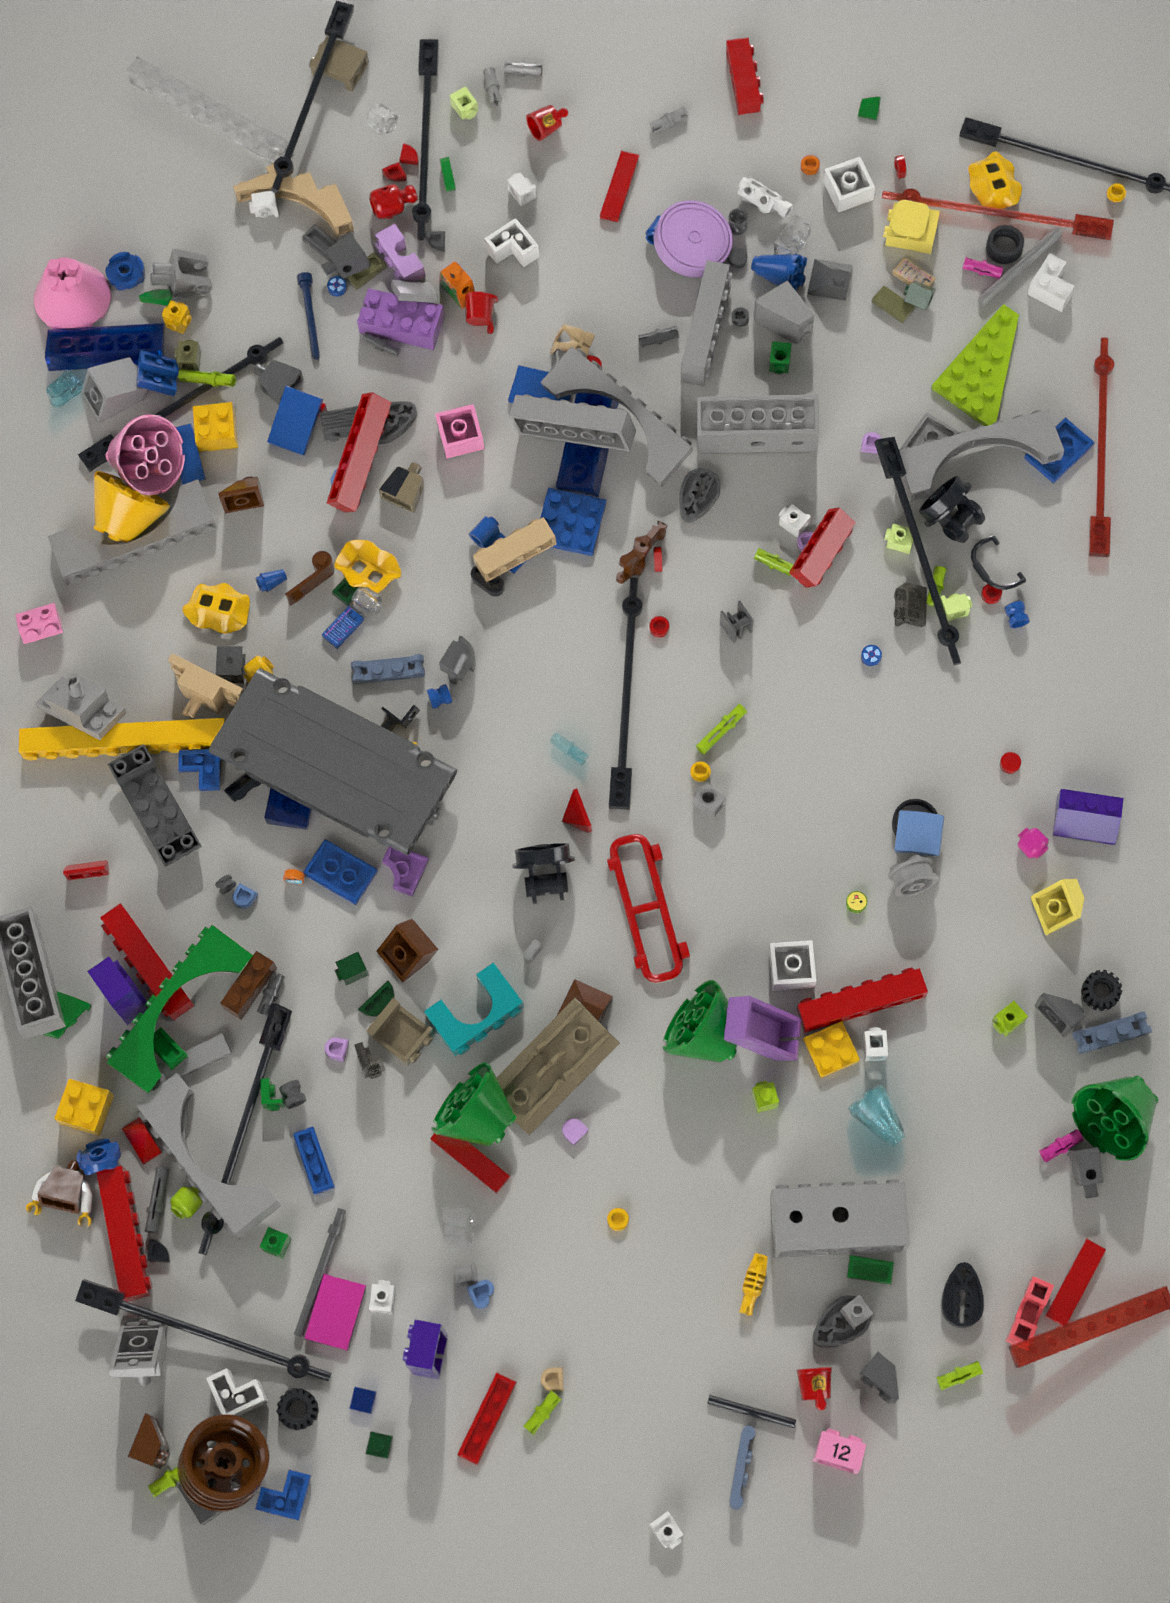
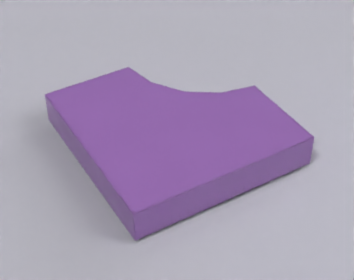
M389 846L382 863L393 872V889L413 897L429 858L413 851L407 856Z

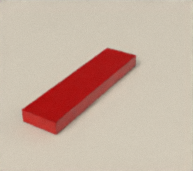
M621 150L600 212L601 219L619 222L639 161L638 154Z
M435 1133L430 1138L432 1142L496 1194L510 1179V1176L468 1141L441 1136Z
M1089 1239L1084 1241L1045 1317L1064 1328L1066 1327L1106 1251L1105 1248Z
M496 1372L457 1456L478 1465L517 1382Z

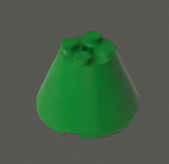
M708 980L695 989L697 994L691 1000L686 998L673 1016L663 1038V1041L666 1042V1047L663 1046V1050L666 1053L718 1063L725 1059L731 1060L736 1055V1047L738 1045L724 1040L728 999L719 983L714 980Z
M482 1062L468 1072L470 1077L464 1083L459 1082L441 1105L433 1120L436 1126L431 1128L435 1134L485 1146L492 1145L494 1141L498 1144L504 1138V1130L507 1126L512 1125L517 1116L513 1113L491 1065L487 1062Z
M1137 1075L1134 1077H1124L1081 1087L1074 1094L1071 1101L1074 1106L1072 1117L1082 1136L1094 1148L1098 1147L1099 1152L1103 1154L1107 1152L1114 1155L1116 1160L1130 1161L1138 1158L1147 1148L1154 1112L1159 1100L1145 1084L1142 1077Z

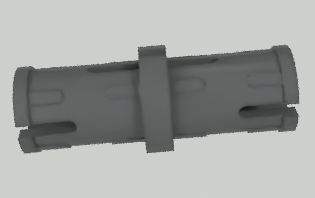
M677 326L663 330L658 328L655 329V332L638 335L639 343H641L640 346L642 348L678 339L679 332Z
M272 972L267 988L263 989L262 993L264 995L257 1009L258 1013L262 1015L265 1013V1016H268L271 1004L275 1002V999L279 998L278 992L285 978L284 975L280 973L277 975L276 972Z

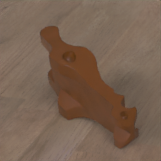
M658 520V526L652 525V529L646 535L635 538L633 550L620 557L619 565L624 567V569L616 576L618 583L623 584L632 576L641 575L644 572L645 558L656 541L665 538L667 524Z

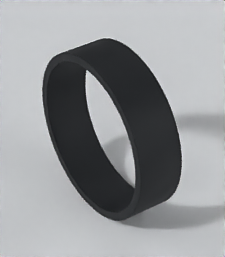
M909 799L902 802L896 808L892 818V829L895 836L897 833L895 817L902 808L909 805H919L925 807L933 814H938L936 809L930 803L921 799Z

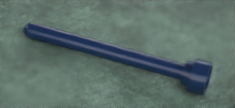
M302 272L297 275V283L303 290L312 357L317 360L320 358L310 292L313 279L311 273Z

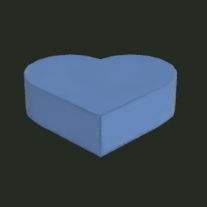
M482 1280L466 1287L475 1307L484 1309L489 1305V1297L494 1293L492 1282Z

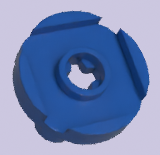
M120 252L113 255L109 259L108 266L105 268L108 281L119 291L134 288L145 279V267L141 258L129 252ZM123 268H126L127 270L130 269V271H128V273L126 274L121 273L123 272Z
M98 1139L86 1144V1149L83 1152L79 1150L76 1155L80 1169L84 1171V1174L91 1175L98 1171L117 1167L121 1151L116 1141L111 1143L110 1139Z

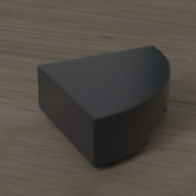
M149 1239L147 1261L170 1263V1255L167 1248L157 1240Z

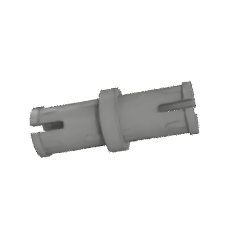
M505 61L504 73L520 74V76L524 77L525 75L542 76V64L526 63V61Z
M489 67V74L488 69L485 68L483 70L486 81L485 89L489 93L490 104L496 106V99L497 104L500 105L502 103L499 92L500 84L496 79L495 69Z
M683 106L674 112H667L663 117L650 122V126H653L650 127L652 132L656 134L665 128L674 127V124L681 120L687 119V110Z

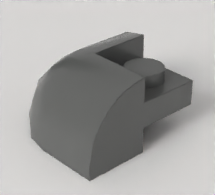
M459 636L457 642L452 641L439 662L440 670L447 673L449 681L455 685L459 680H463L468 670L474 672L476 666L474 649L471 643L462 636Z

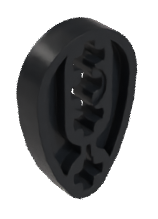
M961 1262L955 1267L945 1283L941 1298V1312L944 1319L952 1326L968 1328L977 1323L984 1311V1296L979 1277L972 1265ZM962 1267H965L966 1271L970 1272V1275L965 1277L964 1284L962 1275L958 1274ZM961 1289H964L965 1293L969 1294V1297H966L964 1300V1304L968 1305V1308L964 1310V1316H967L968 1319L964 1320L963 1323H960V1320L956 1318V1315L960 1314V1308L956 1307V1304L961 1302V1297L957 1296Z

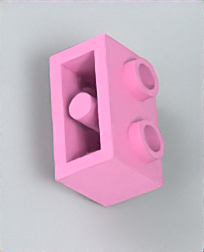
M55 603L15 614L18 631L24 644L63 633L61 617Z

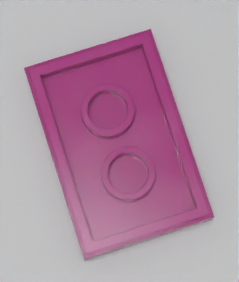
M324 1274L305 1339L348 1351L366 1285Z

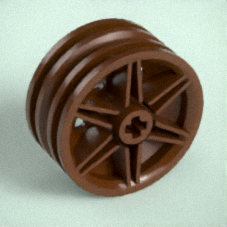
M228 1414L209 1417L200 1422L186 1439L178 1460L177 1471L180 1485L188 1498L204 1509L216 1512L237 1509L252 1499L267 1473L269 1466L268 1445L260 1430L253 1423L242 1417ZM214 1441L216 1446L210 1448L207 1443ZM236 1441L238 1443V1447H235L234 1445L230 1444V1442ZM247 1460L250 1464L249 1467H244L242 1461ZM196 1462H199L204 1466L199 1468L196 1466ZM218 1464H220V1466L225 1465L226 1468H225V1469H224L223 1467H220V1468H219V1467H218ZM214 1479L216 1486L211 1488L208 1486V1482ZM231 1481L239 1485L237 1487H233L231 1485Z

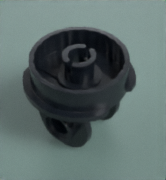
M954 476L942 484L927 498L918 511L925 519L924 525L930 527L939 522L944 534L948 538L965 543L969 539L967 532L969 526L973 523L981 525L985 521V515L980 505L965 496L970 491L972 485L969 482L964 483L958 476ZM957 506L958 511L951 517L949 513Z
M569 843L539 844L516 849V863L512 864V868L529 870V877H524L526 896L532 897L533 904H537L536 896H544L545 893H550V895L559 894L560 901L564 900L563 893L568 892L566 872L561 873L560 865L575 861V857L570 856ZM551 863L556 865L557 873L535 876L533 874V868H536L535 865Z

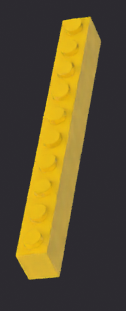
M209 718L116 723L101 740L73 726L19 728V753L23 759L33 761L44 757L46 759H57L63 756L77 758L82 755L98 757L101 754L118 756L120 753H128L143 744L150 754H159L160 751L179 753L181 750L209 749L225 719Z

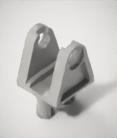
M172 249L169 263H153V273L150 275L151 286L168 285L173 296L172 299L204 295L211 292L212 283L210 279L186 274L206 270L209 264L208 257L203 254Z

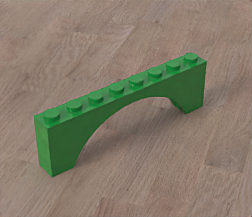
M211 925L209 929L206 926L198 935L200 938L199 942L196 945L192 943L186 950V959L183 962L179 960L173 967L172 971L174 974L170 980L167 977L158 987L161 989L160 993L157 996L152 995L145 1004L148 1006L147 1010L144 1013L139 1012L132 1021L135 1024L130 1031L126 1029L119 1038L122 1041L117 1048L113 1046L105 1056L108 1058L106 1064L147 1094L162 1076L155 1060L153 1039L156 1022L168 999L182 985L196 977L215 972L240 973L253 956L214 925Z

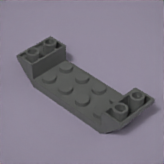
M144 744L107 764L165 867L202 847Z

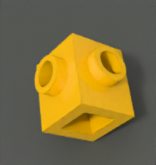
M171 300L162 311L166 328L184 334L192 320L188 306L182 302L177 303Z

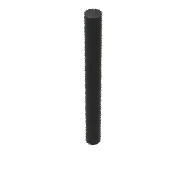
M709 1395L707 1404L787 1427H795L796 1419Z

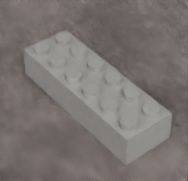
M706 261L681 361V382L704 386L705 379L709 380L711 362L714 361L715 357L714 349L719 340V328H722L723 312L726 311L727 296L730 294L732 286V273L729 272V264Z
M524 394L523 396L515 395L509 414L518 434L524 436L630 451L636 434V428L628 411L622 408L610 409L602 405L590 406L586 403L576 404L570 403L567 400L556 401L547 397L535 398Z
M30 906L0 916V961L18 1032L24 1040L66 1027L37 915Z

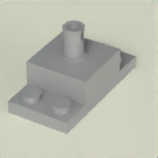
M76 674L67 679L61 677L36 702L38 709L98 740H101L126 714L124 707L108 699L106 689Z
M139 1315L123 1316L109 1367L110 1377H137V1384L145 1386L151 1382L150 1376H161L167 1349L165 1340L167 1325Z

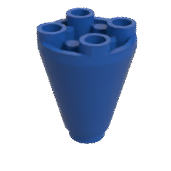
M799 254L755 256L751 263V270L777 287L788 281L796 291L799 286L802 287L806 280L804 269L807 265V257Z

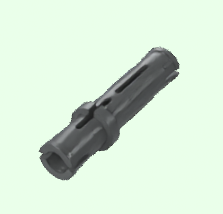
M156 1167L150 1205L146 1209L148 1216L144 1232L158 1234L160 1217L164 1213L162 1206L170 1170L167 1167Z

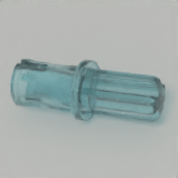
M555 733L550 739V742L563 751L565 756H570L580 765H583L586 761L584 759L589 757V754L575 746V742L571 743L559 733Z

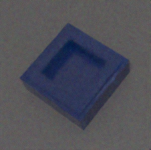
M354 1387L349 1409L372 1414L377 1392Z

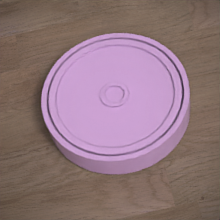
M687 200L671 205L662 214L654 232V245L660 259L668 268L686 277H703L706 261L724 263L732 248V232L725 217L714 207L700 201Z

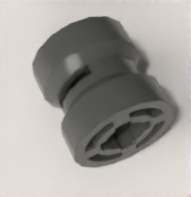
M733 209L729 213L728 224L732 234L741 235L747 229L748 215L743 209Z
M299 1080L287 1082L279 1087L281 1095L286 1098L285 1105L287 1109L295 1108L307 1101L305 1094L300 1091L301 1085Z

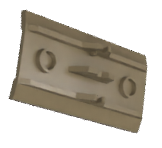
M576 998L496 1077L513 1113L517 1116L515 1122L528 1135H531L620 1044Z

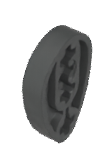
M391 402L390 413L386 418L384 432L380 436L378 444H387L394 441L412 425L417 416L416 406L412 402ZM408 409L411 411V414L408 415L404 410ZM391 418L394 420V423L388 422L387 419Z
M697 468L685 476L679 497L680 514L685 522L691 523L701 518L712 508L718 499L721 484L718 476L713 471L706 468ZM708 476L709 480L705 482V489L701 490V497L695 499L694 495L698 493V486L702 485V478ZM693 506V513L689 516L686 515V511H689Z
M847 1295L838 1298L822 1314L813 1333V1341L818 1347L841 1346L854 1341L867 1331L871 1317L854 1330L848 1322L844 1325L845 1329L841 1327L837 1329L835 1327L837 1318L839 1320L844 1319L840 1312L841 1308L856 1298V1296ZM832 1330L826 1338L827 1342L823 1340L819 1342L817 1340L819 1337L818 1332L825 1333Z

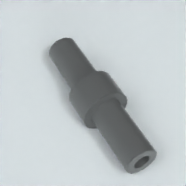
M366 332L362 337L363 340L375 345V348L380 351L385 350L396 357L400 353V349L388 344L387 340L381 337L378 339Z

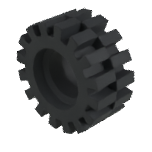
M1096 970L1095 973L1089 974L1081 990V995H1084L1082 999L1088 1002L1086 1004L1088 1007L1091 1005L1093 1010L1098 1008L1100 1011H1104L1105 1009H1111L1117 1004L1123 990H1121L1122 983L1118 982V977L1115 978L1113 976L1114 973L1110 972L1109 974L1107 970L1102 972ZM1098 983L1106 984L1110 989L1109 996L1105 998L1098 997L1094 993V986Z
M292 1388V1390H287L284 1395H281L280 1401L277 1402L278 1410L276 1412L283 1425L289 1429L299 1431L300 1429H307L306 1427L313 1424L312 1422L317 1419L316 1415L319 1409L315 1397L310 1392L302 1388ZM297 1400L304 1402L306 1405V1412L300 1418H294L289 1413L290 1405Z

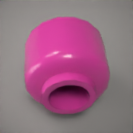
M1025 828L1018 835L1020 840L1017 845L1028 858L1035 857L1038 859L1049 849L1047 846L1049 843L1048 838L1038 828L1030 830Z

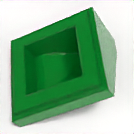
M881 97L861 99L858 117L876 120Z

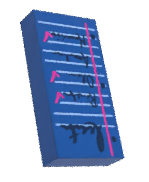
M348 606L322 633V637L338 649L360 626L364 618Z

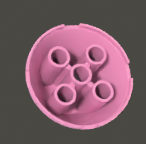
M70 258L51 259L34 292V306L39 318L50 328L66 333L80 332L91 328L93 323L105 316L111 302V290L105 276L98 269Z
M149 414L141 415L131 420L111 441L106 452V460L132 490L144 495H156L168 491L179 479L185 461V455H182L181 446L183 441L176 427L164 417Z

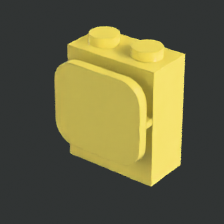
M901 200L898 203L894 202L893 210L889 209L887 221H890L889 226L885 225L884 229L885 245L931 254L940 211L929 209L926 204L914 201Z

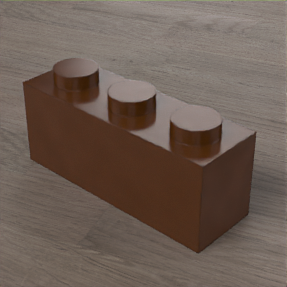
M256 951L220 1002L223 1009L242 1020L271 978L272 972L276 971L277 967L274 961Z

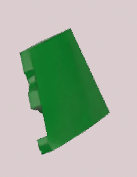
M57 991L66 1027L42 1035L59 1039L68 1027L73 1026L77 1022V1018L83 1012L91 1010L92 1005Z

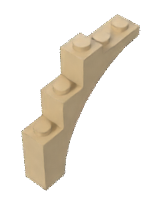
M274 163L266 167L267 174L259 175L254 179L240 182L238 185L233 186L238 203L252 199L251 194L271 191L277 175L274 170ZM310 172L299 174L295 178H291V176L284 177L279 192L275 193L276 198L295 201L311 208L330 225L336 237L354 231L351 216L336 184L327 185L318 190Z

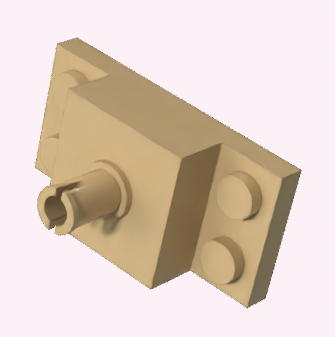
M173 653L168 658L171 670L178 679L177 684L183 696L190 700L182 711V714L186 717L190 716V719H194L200 706L220 714L226 702L234 707L244 692L243 688Z

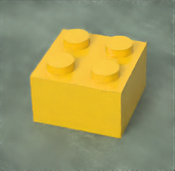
M232 402L193 406L195 443L199 452L238 448L236 413Z
M69 1078L54 1120L61 1125L100 1136L114 1095L110 1090Z

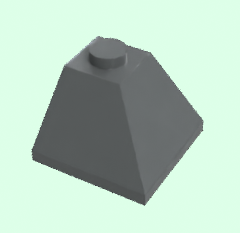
M814 259L807 294L846 301L853 265Z
M1042 993L1034 1005L1063 1037L1070 1033L1086 1017L1084 1010L1079 1004H1074L1071 1000L1047 993Z

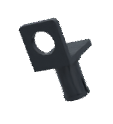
M413 705L403 719L400 720L386 708L382 707L381 710L387 714V718L381 724V727L392 731L396 725H401L406 729L420 709Z

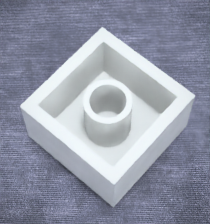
M861 157L824 170L823 182L838 213L874 200L875 186Z
M813 940L770 943L769 958L772 991L815 988L816 971Z

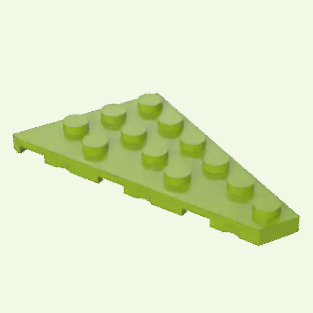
M1005 304L997 310L931 386L932 390L985 427L997 422L1019 314Z

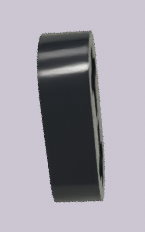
M475 565L472 568L471 579L477 586L493 597L503 594L504 582L499 576L486 582L481 576L477 578L476 573H480L477 566ZM489 582H491L494 585L498 583L499 589L494 588L492 590V585Z

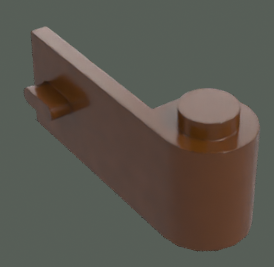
M316 552L312 557L315 572L285 593L290 606L304 598L306 594L334 574L333 560L328 552Z

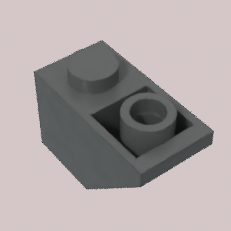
M877 1352L861 1371V1381L869 1388L874 1386L880 1391L878 1395L887 1403L891 1401L895 1404L899 1399L896 1366L880 1352Z

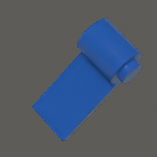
M192 424L176 427L183 441L181 443L182 455H185L184 466L180 475L182 485L195 480H206L195 443Z
M485 516L469 533V537L481 548L493 545L497 539L506 538V536L500 533L498 521L491 516ZM525 562L510 569L509 571L515 574Z

